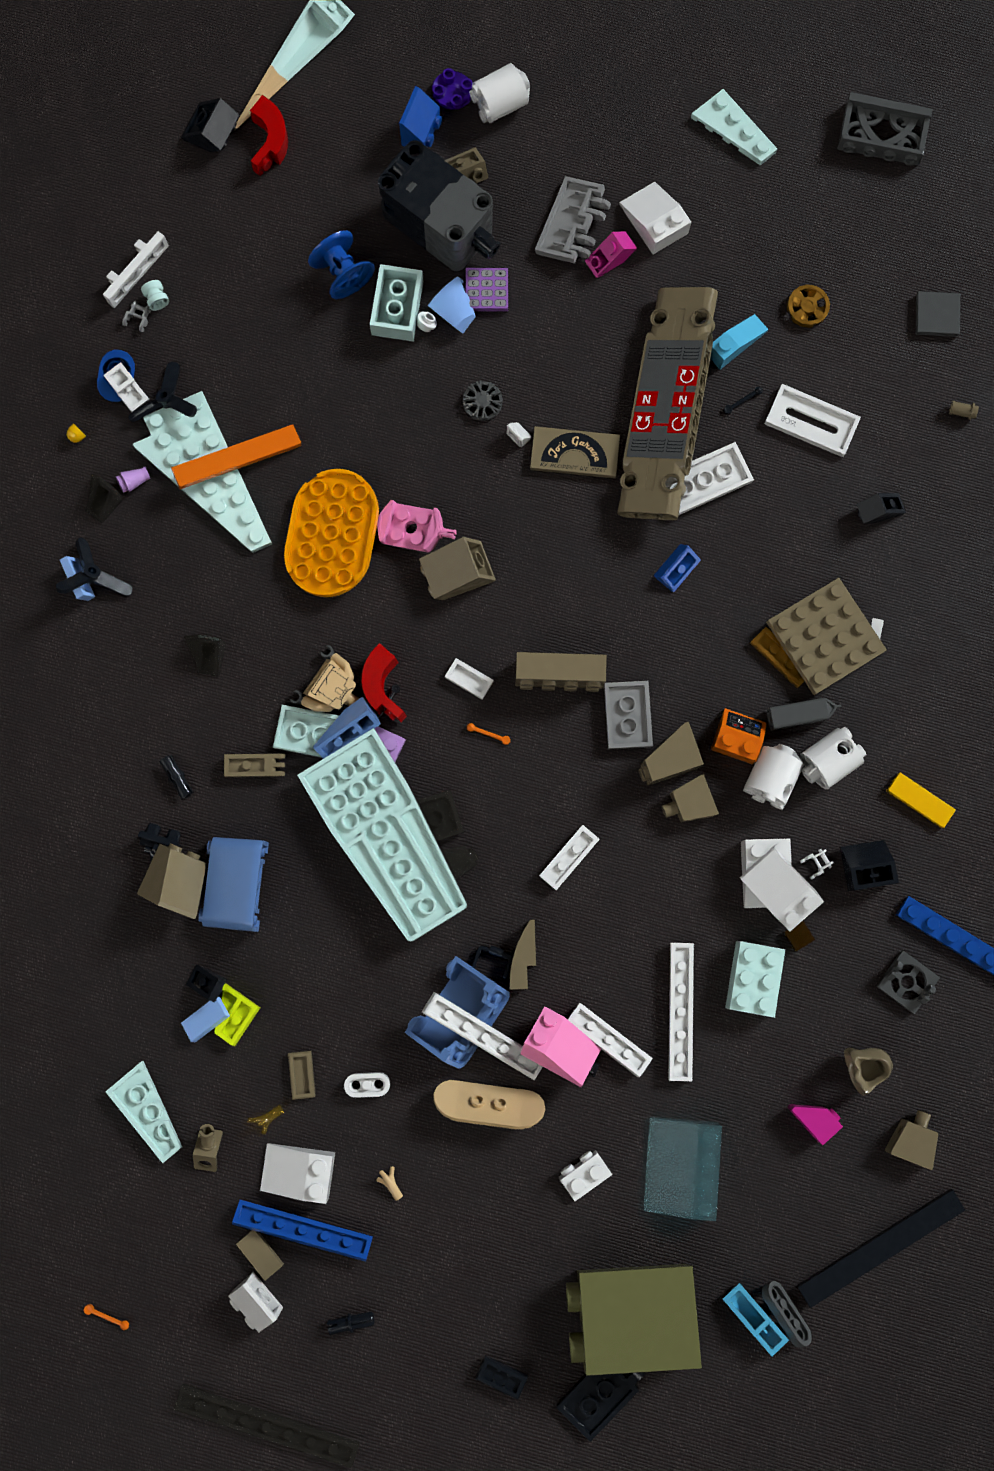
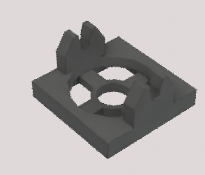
M901 950L876 987L909 1012L915 1014L922 1004L929 1002V997L935 993L936 988L934 986L940 977L908 953ZM904 965L913 966L909 973L902 974L899 972ZM919 971L924 977V989L917 985L915 978ZM906 975L913 979V985L908 989L904 988L901 984L902 978ZM894 978L898 979L899 985L896 992H894L891 985V980ZM913 990L919 995L913 999L902 998L905 991Z

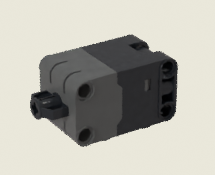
M413 140L407 143L378 178L379 193L383 198L381 209L384 219L453 271L464 269L477 252L486 259H491L500 247V242H496L492 236V196L420 141Z

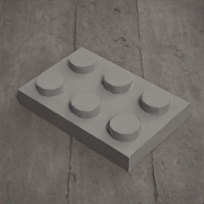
M649 682L605 683L608 749L652 747Z

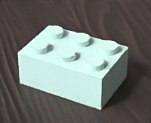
M380 264L370 320L371 335L414 342L423 288L422 270Z
M736 941L725 1008L775 1018L785 949Z

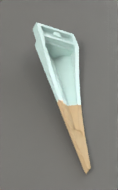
M309 0L236 122L237 126L234 130L251 116L250 109L262 95L270 99L346 27L355 14L341 0Z

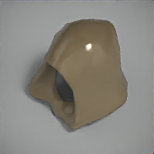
M846 1048L844 1050L851 1081L859 1094L863 1096L870 1094L878 1084L884 1082L891 1075L893 1063L886 1051L878 1048L862 1050Z

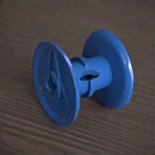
M348 230L336 232L322 240L313 249L308 259L310 267L322 269L329 266L330 273L336 275L337 278L333 281L330 288V295L334 299H343L360 290L370 280L375 271L373 263L364 261L354 264L353 257L347 255L353 243V234Z

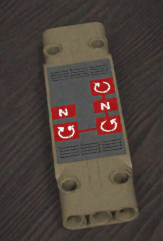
M670 287L658 290L655 310L650 316L652 323L651 332L647 333L623 458V470L625 473L620 479L622 491L617 512L622 517L657 520L678 519L681 497L686 492L685 475H689L713 346L712 332L715 329L713 316L718 297V291L714 288ZM633 481H636L633 486L629 487ZM677 483L675 488L670 489L672 484Z

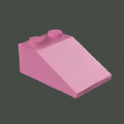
M544 1007L524 1042L520 1054L582 1087L601 1048L564 1016Z

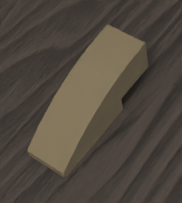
M529 920L516 945L510 969L509 989H528L527 966H536L535 920Z

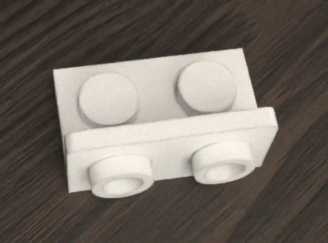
M596 1150L593 1153L591 1151L584 1153L579 1158V1163L574 1166L570 1164L561 1170L562 1175L559 1176V1180L574 1201H577L612 1175Z

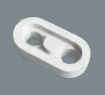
M381 1072L354 1073L344 1083L345 1092L351 1097H379L385 1095L390 1088L388 1076ZM381 1080L383 1087L377 1088L375 1081ZM353 1081H358L360 1083L359 1089L353 1088Z

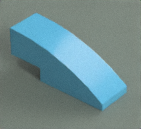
M740 1283L723 1298L725 1303L771 1356L776 1354L789 1341Z

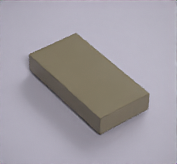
M312 1050L288 1053L292 1100L316 1097Z
M251 1230L236 1244L264 1281L284 1265L257 1231Z

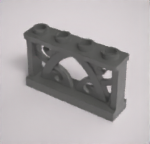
M850 92L845 104L837 149L843 150L846 153L863 154L866 157L883 158L886 161H898L910 166L919 165L924 156L933 109ZM851 113L857 115L858 121L849 123ZM871 117H875V118H876L875 120L867 121V120H871V119H872ZM882 119L889 120L892 128L898 132L896 136L885 141L878 138L871 129V126L879 124ZM915 126L921 127L919 136L912 132ZM860 127L853 136H849L848 131L851 128ZM906 137H909L915 141L917 145L916 149L903 147L904 145H909L911 147V141Z

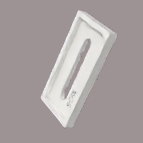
M782 384L764 424L844 457L861 417ZM792 408L799 413L835 427L837 433H830L792 417L786 413V409Z

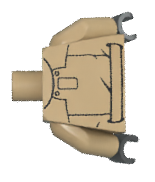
M330 645L326 646L331 651L330 654L324 655L320 652L322 658L326 661L304 693L297 690L293 691L299 694V699L297 701L290 699L292 703L302 705L315 712H331L333 709L339 710L343 704L349 707L360 699L351 693L356 683L353 681L354 674L350 664L335 653Z

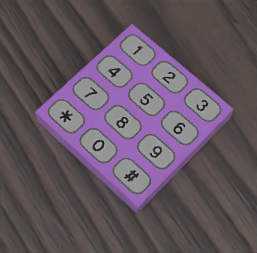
M466 268V293L470 299V307L474 311H508V268Z

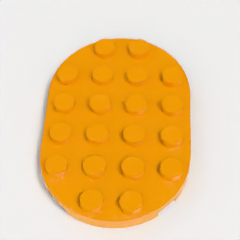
M345 469L325 470L316 474L317 476L308 483L305 482L298 491L292 508L284 551L286 569L293 581L301 589L319 597L338 596L354 588L366 574L371 560L379 516L378 500L372 487L363 477Z

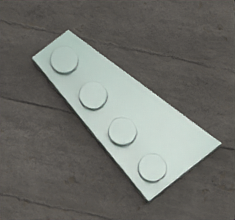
M724 89L691 114V119L706 125V129L722 136V140L738 147V151L759 165H762L777 152L775 145Z
M141 1061L111 1086L106 1093L159 1160L164 1163L182 1148V1145L144 1061Z

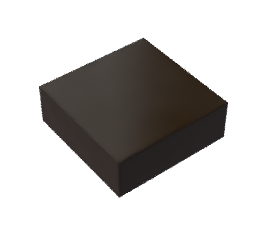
M804 921L800 922L791 931L787 929L783 932L794 951L800 950L815 940Z

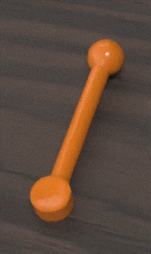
M473 723L467 725L469 732L476 731L498 739L504 745L510 743L509 736H499L477 728Z
M88 1304L84 1308L86 1315L92 1313L119 1325L122 1330L129 1328L128 1321H120L95 1310L92 1304Z

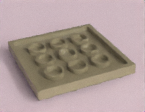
M837 578L766 622L813 695H816L887 651L840 578Z

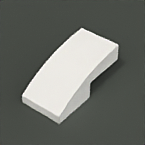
M121 362L103 375L131 412H134L149 401V398Z

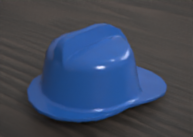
M122 350L107 352L102 357L99 366L97 388L99 393L111 402H119L122 399L103 375L121 362L134 378L135 363L133 358Z

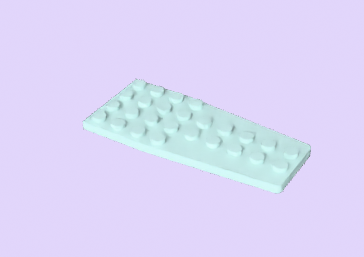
M374 728L297 775L332 835L408 941H415L467 908V903L409 785Z

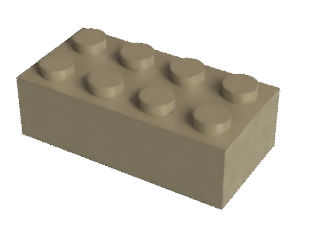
M517 652L515 686H520L521 690H532L533 687H542V690L553 691L555 687L564 688V691H577V688H586L587 692H598L599 689H603L606 682L607 655Z

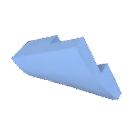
M457 276L439 291L428 306L454 328L464 333L476 315L473 308L470 307L469 296L464 291L463 280Z

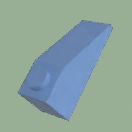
M362 696L339 715L313 748L324 759L371 729H375L380 725L375 710Z

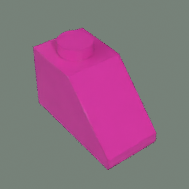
M790 1104L787 1107L821 1145H824L843 1127L839 1123L840 1116L832 1108L828 1110L823 1106Z

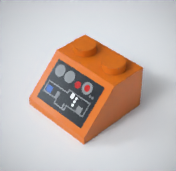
M725 708L710 750L753 764L757 762L764 741L766 722Z

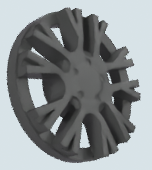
M480 380L468 386L463 395V407L471 418L478 421H487L496 417L501 411L503 398L501 391L494 383ZM487 386L488 389L486 391H483L481 387ZM475 387H478L480 392L477 393ZM470 391L475 394L474 397H470L467 395ZM498 395L499 400L491 399L493 396ZM473 406L477 408L474 413L469 410ZM488 408L493 412L489 416L485 412ZM479 410H483L482 416H478Z

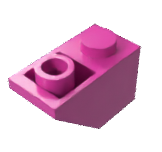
M626 231L612 232L585 262L595 277L599 278L622 264L637 247Z

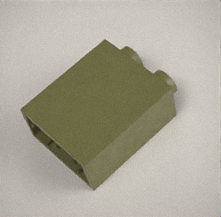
M689 1264L577 1270L578 1282H566L568 1312H580L581 1332L569 1333L571 1363H583L586 1376L702 1368L693 1266Z

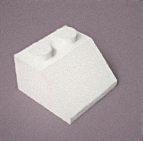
M254 1272L233 1289L228 1296L232 1307L236 1311L240 1310L246 1317L245 1322L251 1329H256L258 1333L277 1320L283 1309V1306Z

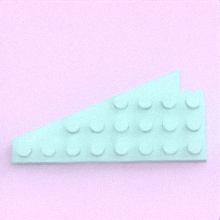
M202 391L183 399L197 407V413L194 417L190 418L172 408L159 409L143 417L151 436L133 443L138 452L177 486L178 484L171 467L228 447ZM238 469L181 489L252 553L272 545Z

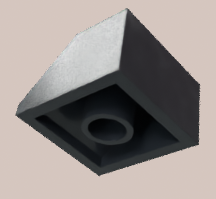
M221 98L199 102L181 138L209 152L221 151L227 145L229 134L237 126L236 121L239 114Z

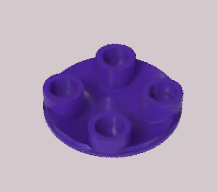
M447 68L434 80L432 94L440 106L451 110L460 109L471 101L469 91L472 90L473 82L464 74Z

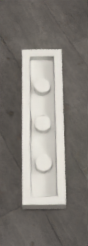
M581 1003L576 1006L568 1017V1020L596 1043L601 1050L637 1077L642 1075L653 1059Z

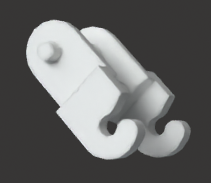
M819 849L818 854H810L800 860V863H803L811 858L818 866V872L810 876L811 880L824 873L823 869L826 867L830 869L832 867L831 864L834 863L833 861L830 862L825 855L826 849L823 851ZM821 856L826 865L821 866L816 857Z

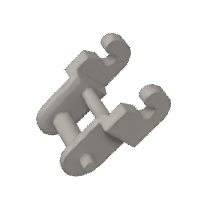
M134 301L131 304L130 311H126L122 324L127 326V321H130L133 316L140 318L142 321L139 331L144 332L143 327L147 326V317L151 313L149 306L142 307L138 305L137 301ZM136 309L143 311L142 316L135 313Z

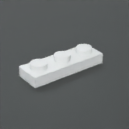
M582 825L539 876L557 890L600 839Z

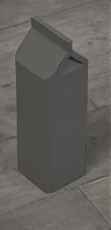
M819 698L770 707L766 709L770 731L826 721L842 705H836L827 698Z

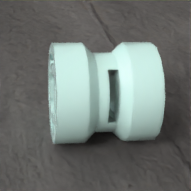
M159 280L149 281L141 287L144 297L148 299L147 304L151 310H160L169 304L168 296L163 293V286Z

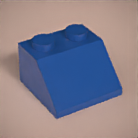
M415 86L399 122L401 145L405 147L410 141L417 140L428 148L433 144V134L435 129H439L442 116H440V107L417 86Z

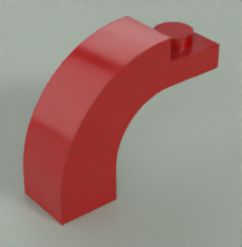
M264 95L250 109L252 121L268 134L266 142L251 160L253 171L259 176L264 171L270 169L272 161L280 165L288 149V134L283 116L278 107Z
M379 643L369 654L363 667V692L378 715L386 709L384 713L392 721L397 719L402 722L407 717L405 712L391 701L384 691L386 677L399 662L393 654Z

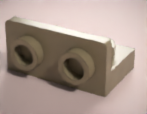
M476 147L445 160L475 183L488 179L485 160Z

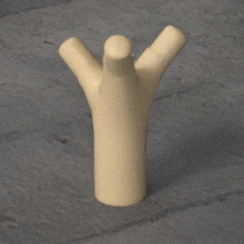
M391 1166L389 1176L381 1170L379 1174L382 1178L378 1177L377 1182L385 1185L395 1201H397L403 1195L394 1179L395 1167Z

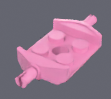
M390 500L378 516L377 529L379 541L385 545L429 553L443 537L452 539L456 537L454 536L456 535V530L443 527L441 513L437 508L433 510L398 504L394 500ZM411 524L417 525L414 533H407V528Z

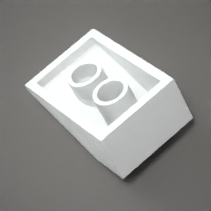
M656 182L619 202V205L652 254L669 246L689 232L691 220L680 204Z
M753 839L741 841L742 875L773 847L791 865L790 839ZM743 882L744 908H767Z
M774 847L740 877L747 887L789 931L794 929L824 902L818 892Z
M267 1143L260 1191L302 1201L326 1204L330 1194L335 1152Z

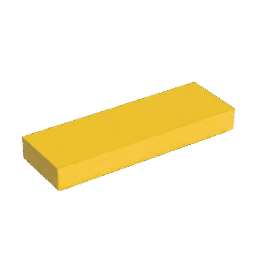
M901 772L896 775L886 790L940 828L946 826L956 810Z

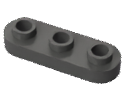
M777 1281L764 1284L762 1288L763 1300L789 1340L797 1348L808 1346L812 1340L811 1331L781 1284Z

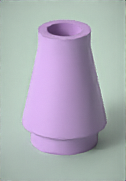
M145 467L120 472V475L116 476V480L123 493L126 491L130 493L150 479Z

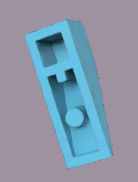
M755 314L713 341L710 359L719 369H722L768 332V328Z

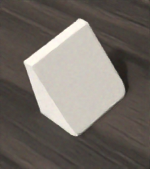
M509 423L507 425V435L519 447L522 448L532 438L519 423Z

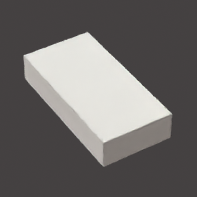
M457 658L445 675L447 680L483 700L494 682L493 679Z

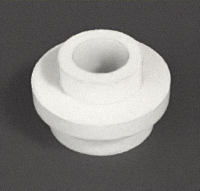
M420 312L417 315L416 324L422 331L430 332L437 326V321L430 312Z

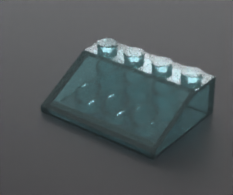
M650 1117L644 1211L695 1220L716 1221L722 1126L719 1123Z

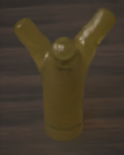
M278 1105L262 1116L249 1117L248 1122L257 1123L258 1126L263 1125L262 1134H266L270 1123L283 1114L284 1110Z

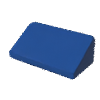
M680 544L654 574V577L669 590L675 592L701 559L688 545Z

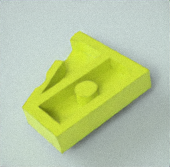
M225 983L222 988V1002L230 1017L215 1027V1034L230 1045L235 1046L261 1007Z

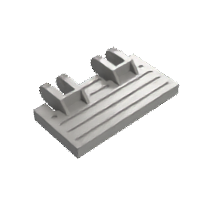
M565 176L536 245V254L575 263L577 257L586 259L590 257L591 252L589 249L576 245L580 244L589 247L595 245L596 240L584 234L588 233L592 220L604 221L606 218L604 212L592 209V207L608 210L611 206L609 201L599 198L603 196L605 191L603 184Z

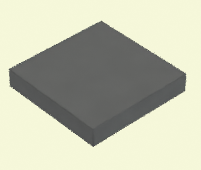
M918 291L916 294V335L958 337L960 335L961 294Z

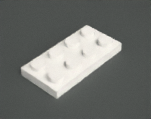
M736 442L692 461L690 473L685 475L684 479L686 492L681 497L679 515L754 481ZM677 483L672 484L670 489L675 488Z

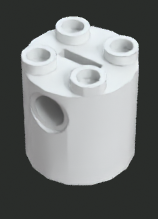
M510 63L473 82L472 90L469 91L473 103H477L479 106V116L482 122L492 123L498 118L528 104L530 84L526 74Z
M846 727L834 729L800 754L801 761L804 764V768L801 770L802 774L811 784L816 781L822 788L829 789L864 763L863 757L866 756V752L861 745L854 743L851 739L852 734Z
M782 744L775 747L763 746L743 791L753 795L752 798L758 802L764 803L766 800L771 802L773 807L783 810L804 764L797 753L788 746Z

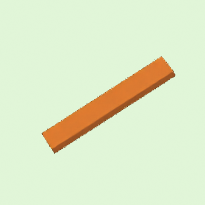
M292 424L171 467L179 489H183L300 447L302 443Z

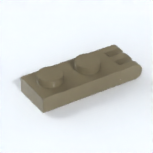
M224 754V777H284L285 772L276 771V768H285V763H276V759H285V754Z

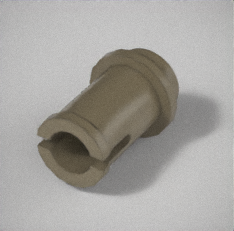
M952 401L949 414L968 417V420H971V418L976 419L979 406H975V403L970 405Z

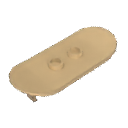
M448 1080L438 1085L433 1094L434 1103L438 1111L443 1116L457 1122L509 1129H525L537 1124L543 1118L545 1112V1104L540 1095L525 1089Z

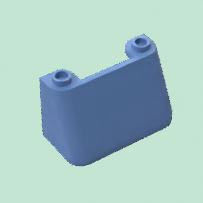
M213 837L212 841H208L207 854L210 856L204 906L199 911V922H202L203 927L259 932L260 920H257L255 913L259 914L260 910L258 909L262 868L263 864H265V860L261 859V857H264L265 853L268 854L269 842Z
M455 956L446 967V976L450 980L440 993V996L492 1026L507 1004L510 993ZM420 1015L412 1018L405 1031L408 1036L443 1062L458 1069L467 1064L478 1048L477 1045L427 1015L425 1017Z

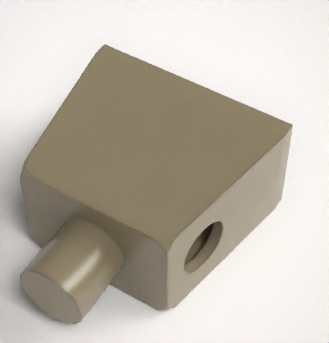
M704 774L671 792L670 796L673 802L662 805L666 818L678 814L680 822L709 818L719 814Z
M918 1110L914 1122L901 1119L885 1151L932 1170L938 1133L927 1128L931 1115Z

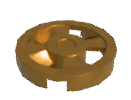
M814 285L799 286L792 292L787 301V312L789 311V314L792 316L791 320L801 327L810 328L822 323L830 309L827 294L821 288ZM801 291L807 292V297H804ZM823 298L825 306L817 307V301ZM793 308H799V310L794 312ZM814 314L816 320L808 321V316Z

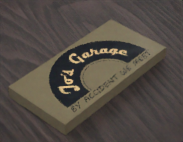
M535 426L530 470L616 478L620 435Z

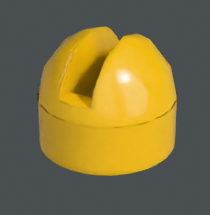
M74 423L67 430L66 435L68 439L74 443H78L86 437Z

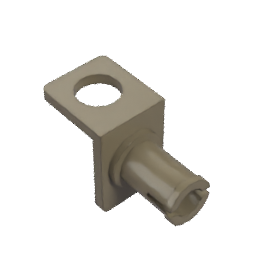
M210 1124L200 1127L193 1152V1163L195 1169L216 1172L217 1153L223 1132L221 1130H214V1127ZM199 1161H208L211 1165H204Z

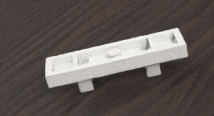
M159 231L147 244L140 239L134 244L136 251L139 253L120 275L110 271L106 276L111 285L103 293V296L113 308L120 303L168 248L169 245L165 236Z

